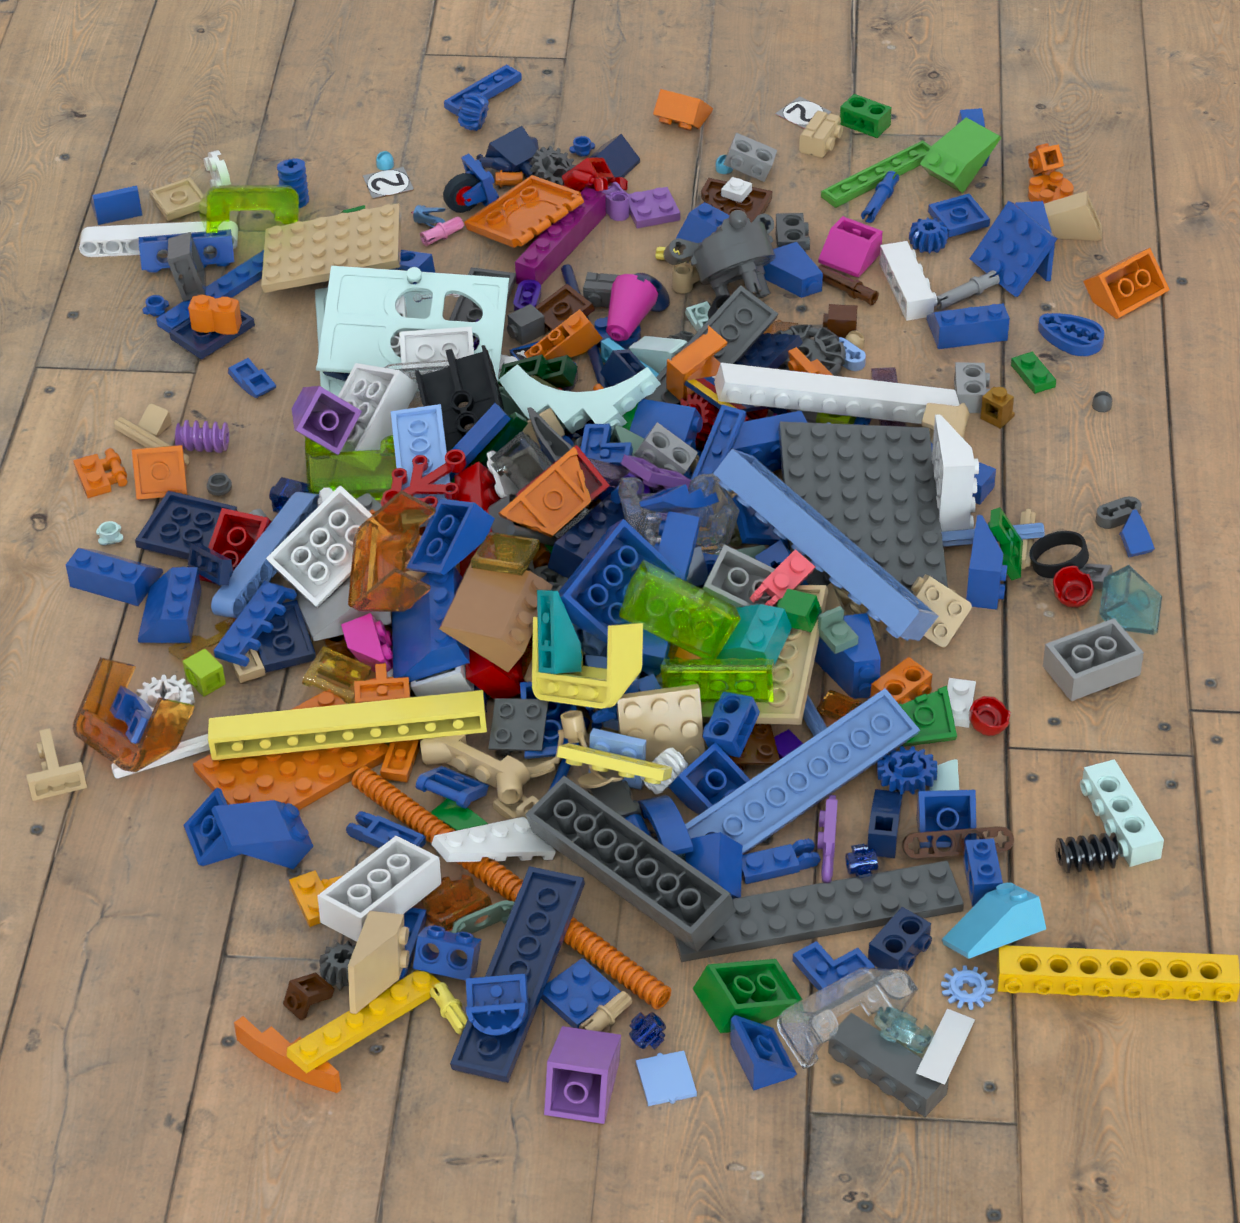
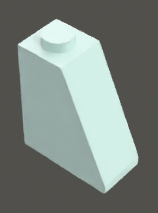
M644 336L639 341L633 343L629 349L639 360L653 368L657 373H660L667 366V359L671 360L688 342L680 339Z

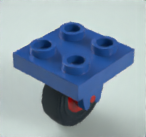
M469 153L461 157L465 173L453 177L443 191V199L446 205L456 213L470 211L479 202L486 207L499 198L498 193L493 188L494 178L489 171L486 172L481 162L478 159L475 160Z

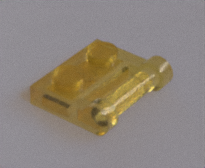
M323 646L306 671L302 684L307 687L314 686L323 691L330 692L344 699L345 703L352 704L355 701L354 681L367 680L372 667ZM319 673L325 677H328L332 680L349 686V689L341 687L316 675Z

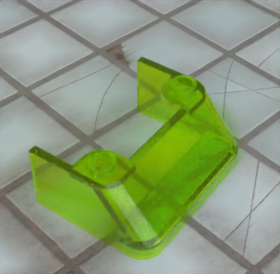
M393 435L387 436L381 441L380 450L340 452L339 455L330 452L328 449L305 437L308 493L319 494L323 487H330L332 491H335L341 485L355 499L369 493L375 500H381L383 494L391 489L393 481L391 473L394 469H397Z

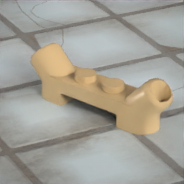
M465 734L425 738L420 741L424 764L447 763L459 771L465 772L479 781L497 788L499 801L503 804H516L522 799V786L530 780V773L527 767L519 760L507 755L502 761H499L467 745Z

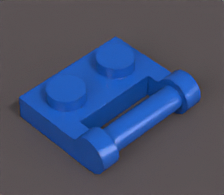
M443 766L422 773L416 781V789L423 792L428 790L456 802L457 806L464 809L468 808L471 802L486 796L489 787L488 784Z

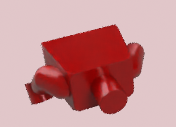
M586 158L562 175V180L564 181L562 186L579 191L580 193L585 187L595 189V191L608 190V185H611L613 182H617L623 190L628 189L627 179L614 177L604 158Z

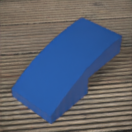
M249 358L228 368V374L254 398H258L276 388V384L263 369L258 370Z

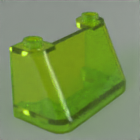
M289 185L213 186L200 199L199 215L206 233H218V226L224 221L229 222L230 211L270 210L274 214L275 221H281L284 225L298 222L299 197L296 190Z

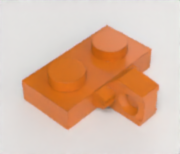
M386 663L375 664L376 678L354 681L355 703L410 698L409 677H387Z

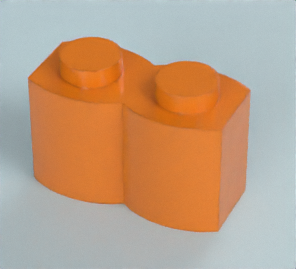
M198 295L192 297L188 306L191 328L194 331L204 333L215 331L220 334L232 335L238 333L242 324L239 301L234 298L221 297L215 299L211 296Z

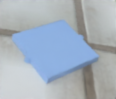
M684 1051L664 1055L658 1053L654 1057L636 1060L637 1070L648 1106L667 1102L674 1104L677 1100L697 1096Z

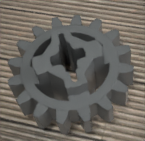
M549 146L548 149L541 147L540 151L537 150L530 161L532 165L530 171L536 172L534 175L536 177L563 185L562 175L576 165H572L574 162L573 158H567V152L564 154L560 153V148L554 151L552 146Z

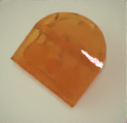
M463 874L461 880L451 881L448 876L441 878V885L421 900L423 908L427 913V919L431 924L441 926L445 931L452 930L454 922L492 905L490 896L475 887L473 878L469 875Z

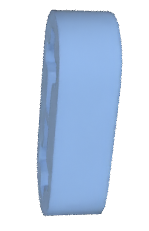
M839 337V342L843 343L846 351V360L843 366L851 371L862 370L866 364L865 352L848 340Z

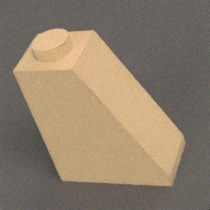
M1087 191L1044 203L1051 232L1056 238L1102 240V225Z

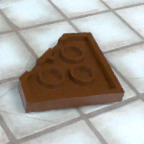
M708 178L701 190V198L707 204L728 215L735 210H742L750 222L758 215L765 213L772 200L773 193L770 190L752 187V191L741 203L722 197L721 189L727 181Z

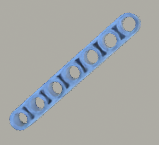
M295 492L234 569L232 576L229 578V586L222 585L214 595L211 602V609L214 615L237 619L264 581L270 582L277 571L266 558L318 508L317 500L320 498L319 494Z

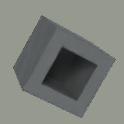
M529 304L507 315V332L511 338L517 340L521 345L545 335L544 315L533 305Z

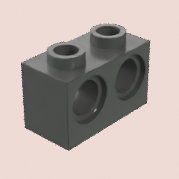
M777 213L775 227L777 248L797 242L805 252L810 250L809 224L804 222L803 213Z

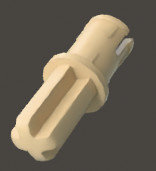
M625 991L619 992L606 1005H599L597 1011L579 1025V1029L601 1032L608 1025H614L615 1018L632 1004V998Z

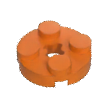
M1055 171L1051 172L1050 175L1032 177L1029 181L1028 198L1031 202L1043 201V203H1048L1073 195L1074 187L1068 179L1063 177L1062 173Z

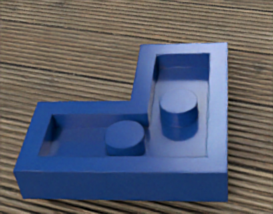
M585 424L581 451L596 469H628L621 462L624 454L632 456V443H610L612 432L610 424Z
M816 941L793 953L795 965L826 1000L875 974V966L859 948L833 960Z

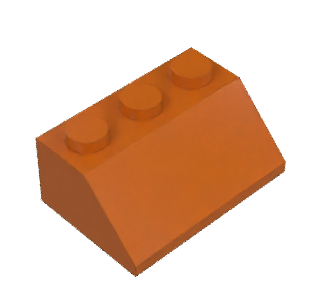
M1151 248L1137 252L1083 281L1093 303L1116 319L1170 290Z

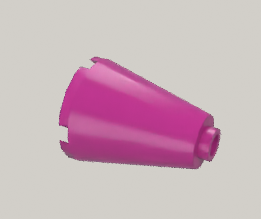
M634 274L619 275L612 284L606 331L615 341L627 340L657 301L658 292L653 284L646 279L644 282L638 280V276Z

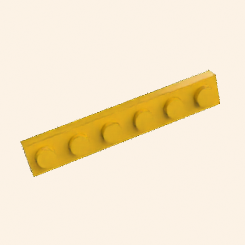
M416 970L391 985L358 1013L352 1014L349 1010L287 1047V1057L307 1074L430 999L431 988H434L439 993L434 985L441 982L429 972Z

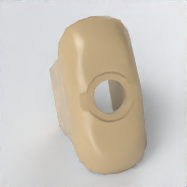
M927 403L921 424L922 427L929 428L931 443H933L935 415L939 414L964 438L969 420V411L965 403H961L958 406Z

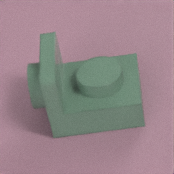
M841 606L827 610L818 616L819 636L835 654L858 644L859 637L844 621V609Z

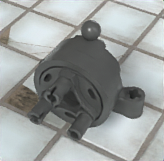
M735 210L731 212L729 218L723 220L722 225L718 226L715 232L700 243L681 238L672 240L664 250V259L671 265L690 261L691 266L695 265L701 284L711 285L716 297L720 295L730 296L727 287L729 283L743 279L746 289L753 294L754 292L758 299L770 295L771 292L764 277L766 273L763 266L776 258L771 244L773 238L768 235L774 229V220L768 214H760L750 222L745 212ZM674 248H675V251L678 250V251L680 252L679 255H678V252H677V253H674V251H673Z

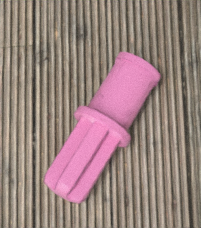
M455 217L444 223L439 222L435 227L421 232L420 237L422 238L420 239L425 246L440 239L445 240L448 238V235L461 230L464 227V223L460 217Z

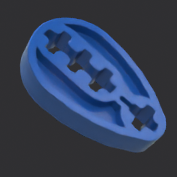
M1047 313L1039 318L1038 331L1049 343L1064 352L1075 356H1090L1099 352L1103 347L1104 329L1093 320L1061 313Z

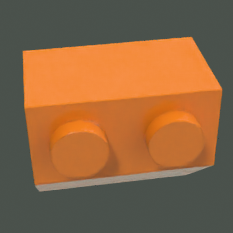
M660 89L653 115L658 117L659 122L671 125L674 122L679 124L678 127L686 130H691L692 127L700 129L712 113L713 108L701 99Z

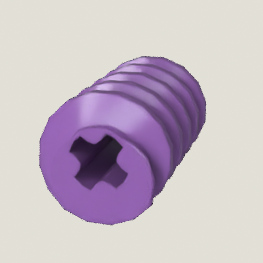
M189 420L184 421L183 427L180 426V423L176 425L175 445H183V449L186 448L187 451H193L195 448L196 451L202 452L205 448L206 452L215 450L216 453H222L223 450L227 451L229 428L227 422L223 423L222 429H219L218 422H214L212 428H209L208 421H204L203 427L200 428L197 420L194 421L193 427H190Z

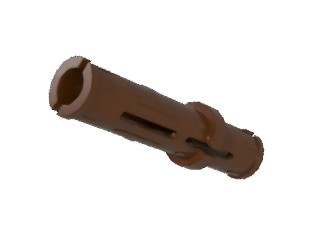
M823 265L818 266L823 273L822 281L848 293L849 297L853 299L859 298L870 305H874L878 300V291L864 286L861 281H853Z

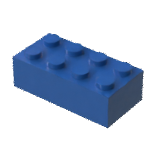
M802 411L745 421L733 449L754 456L771 472L782 469L778 431L779 423L808 422Z

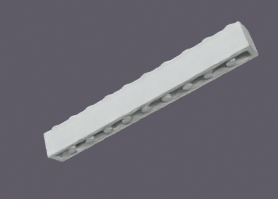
M720 363L714 381L718 401L917 424L922 423L927 403L960 405L956 391L953 389Z

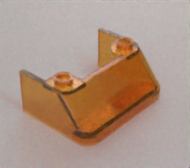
M401 490L360 525L353 542L348 597L349 607L360 612H403L410 609L416 601L431 590L430 585L404 571L406 552L418 544L420 540V525L436 513V508Z
M100 657L75 716L73 732L76 737L122 770L138 772L173 752L178 747L195 706L159 697L140 743L134 744L130 742L125 734L128 729L125 721L115 718L110 708L120 685L128 687L136 666Z

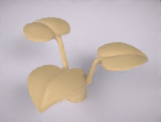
M568 711L560 716L563 730L558 731L559 740L555 757L530 758L520 761L527 767L530 777L541 776L555 770L554 764H558L561 759L557 757L558 748L560 745H563L564 738L568 739L569 743H579L583 747L590 745V734L585 729L582 711ZM602 727L600 729L619 734V730H613L607 727ZM588 764L591 773L579 777L578 784L583 788H597L605 786L610 782L623 780L624 777L619 776L616 770L608 769V772L591 769L592 765Z

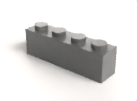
M852 1012L829 1034L828 1053L837 1062L846 1064L855 1070L861 1078L870 1080L885 1094L892 1095L904 1103L909 1110L916 1111L923 1117H926L947 1095L949 1077L944 1085L916 1074L922 1058Z

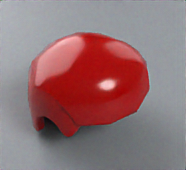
M1077 566L1063 567L1055 574L1053 579L1054 595L1061 604L1070 608H1078L1084 606L1092 599L1094 592L1092 579H1090L1089 574L1081 572Z
M983 696L972 703L969 710V721L973 729L982 735L995 736L1004 731L1009 725L1011 712L995 697Z

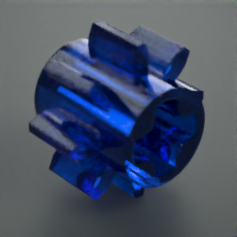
M867 844L852 845V852L845 854L846 868L849 875L855 874L859 878L872 876L871 871L878 870V858L875 849H868Z
M642 1012L638 1013L629 1025L632 1028L629 1032L630 1038L642 1049L650 1045L655 1050L664 1041L666 1036L663 1033L666 1029L665 1023L653 1012H650L647 1016Z

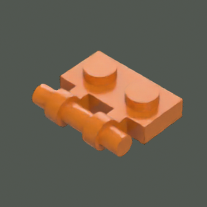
M108 448L105 451L106 457L104 459H99L98 454L73 460L75 470L87 498L112 492V484L118 483L121 487L127 484L126 470L120 465L121 459L114 449Z

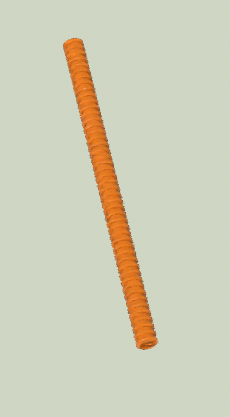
M363 766L354 774L352 778V786L364 793L365 796L376 802L377 805L388 811V813L394 815L396 819L406 824L407 827L423 834L426 841L431 842V844L434 835L455 831L435 815H432L431 812L413 801L412 798L407 797L401 790L395 788L394 785L389 784L387 780L377 775L371 768ZM482 857L479 862H456L468 870L469 873L474 874L476 878L481 879L488 887L493 888L495 892L500 893L506 900L515 902L523 880L506 869L505 866L500 865L498 861ZM572 917L563 940L567 945H571L572 949L577 950L579 954L591 960V963L604 970L606 974L611 975L613 979L624 985L626 989H631L633 994L638 995L640 999L651 1005L655 1010L665 1006L671 996V988L669 986H665L662 981H658L653 975L651 976L650 972L644 971L643 967L637 966L635 961H631L628 956H624L621 951H617V948L611 946L609 942L604 941L602 937L597 936L595 932L586 926L584 927L583 923L578 922L576 918Z

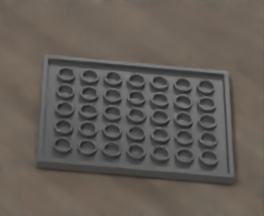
M804 422L779 423L782 480L787 486L911 593L914 592L911 590V587L919 576L923 578L925 574L948 588L941 524L939 522V508H937L936 500L937 490L934 479V465L932 464L929 428ZM787 538L788 549L792 553L794 551L791 547L793 543ZM805 554L804 557L811 562L812 559ZM816 568L806 578L809 585L827 586L831 583L829 581L830 575L825 571L820 572Z

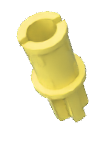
M441 982L434 985L439 993L434 988H431L430 995L440 1007L441 1016L448 1019L457 1034L462 1035L468 1017L462 1010L461 1001L454 998L446 983Z

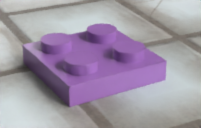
M668 187L628 194L629 211L636 228L680 220V211Z

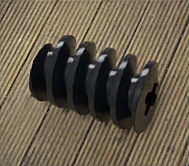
M1112 832L1109 838L1107 833H1101L1099 839L1095 834H1090L1088 839L1080 835L1076 841L1073 837H1067L1065 843L1062 838H1057L1055 844L1057 862L1060 866L1064 867L1066 873H1070L1071 865H1075L1077 872H1081L1084 863H1086L1088 870L1092 871L1094 862H1097L1100 870H1104L1105 861H1108L1110 867L1115 869L1116 860H1118L1116 834Z

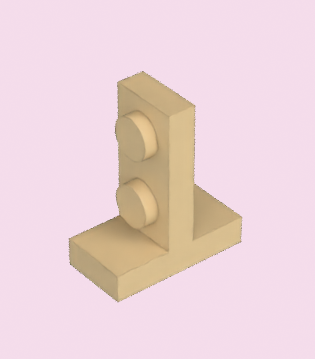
M50 728L40 730L42 742H37L36 744L40 759L46 758V761L41 762L43 771L26 775L32 801L87 788L82 763L78 762L59 767Z

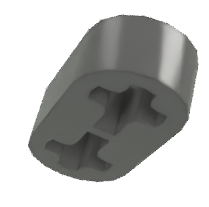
M1130 496L1103 504L1097 508L1096 523L1104 529L1121 526L1126 523L1132 510L1136 509L1139 514L1141 513L1142 504L1140 500Z

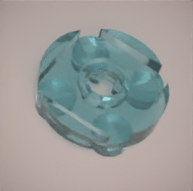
M879 1007L874 1017L875 1024L881 1028L880 1036L890 1042L899 1040L906 1043L909 1049L917 1053H923L934 1036V1033L928 1026L924 1025L923 1029L915 1024L917 1018L893 1007H887L885 1012L883 1007Z

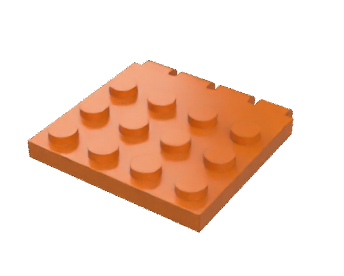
M531 175L467 219L464 223L469 231L513 248L516 246L522 247L532 240L534 235L537 236L549 228L551 223L554 224L569 213L568 211L571 212L583 204L584 200L579 191Z

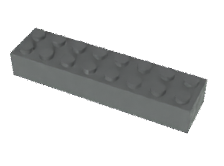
M565 776L525 814L535 835L696 952L736 912L731 894Z

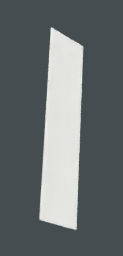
M947 1009L916 1074L945 1085L975 1019Z

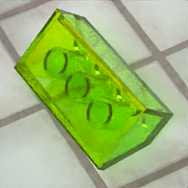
M645 560L641 562L629 582L619 613V617L631 623H643L644 630L712 664L741 620L735 606Z
M675 658L664 659L661 664L663 689L698 684L701 702H717L723 691L752 696L755 702H774V659Z

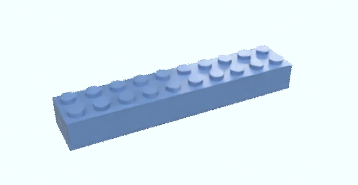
M731 449L713 473L720 479L718 482L720 486L729 492L733 490L738 495L736 499L747 508L751 506L756 510L755 516L766 524L768 522L775 527L773 529L775 534L784 540L788 538L793 543L791 547L794 550L796 549L801 555L804 556L806 554L811 558V563L818 571L827 572L830 575L829 581L840 589L844 587L849 592L847 596L856 604L861 605L862 603L867 607V614L878 622L882 620L887 625L886 630L895 638L902 637L906 641L909 639L920 641L939 617L754 456Z

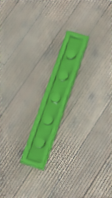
M922 140L822 190L821 198L837 208L876 188L877 184L883 181L888 171L896 172L892 177L894 179L897 174L900 176L920 166L921 161L932 146Z

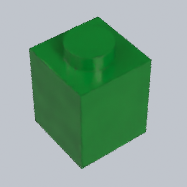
M787 589L783 598H780L777 603L778 608L785 609L791 627L798 630L812 632L818 616L822 613L817 595Z

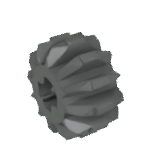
M349 940L344 945H340L336 941L334 948L326 947L325 954L320 955L319 960L321 977L331 986L336 985L339 991L344 986L349 987L348 964L356 946H352Z

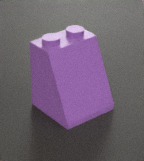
M321 386L303 387L292 407L294 430L334 454L339 455L362 411Z
M562 1026L547 1061L544 1115L601 1124L605 1123L620 1061V1034Z

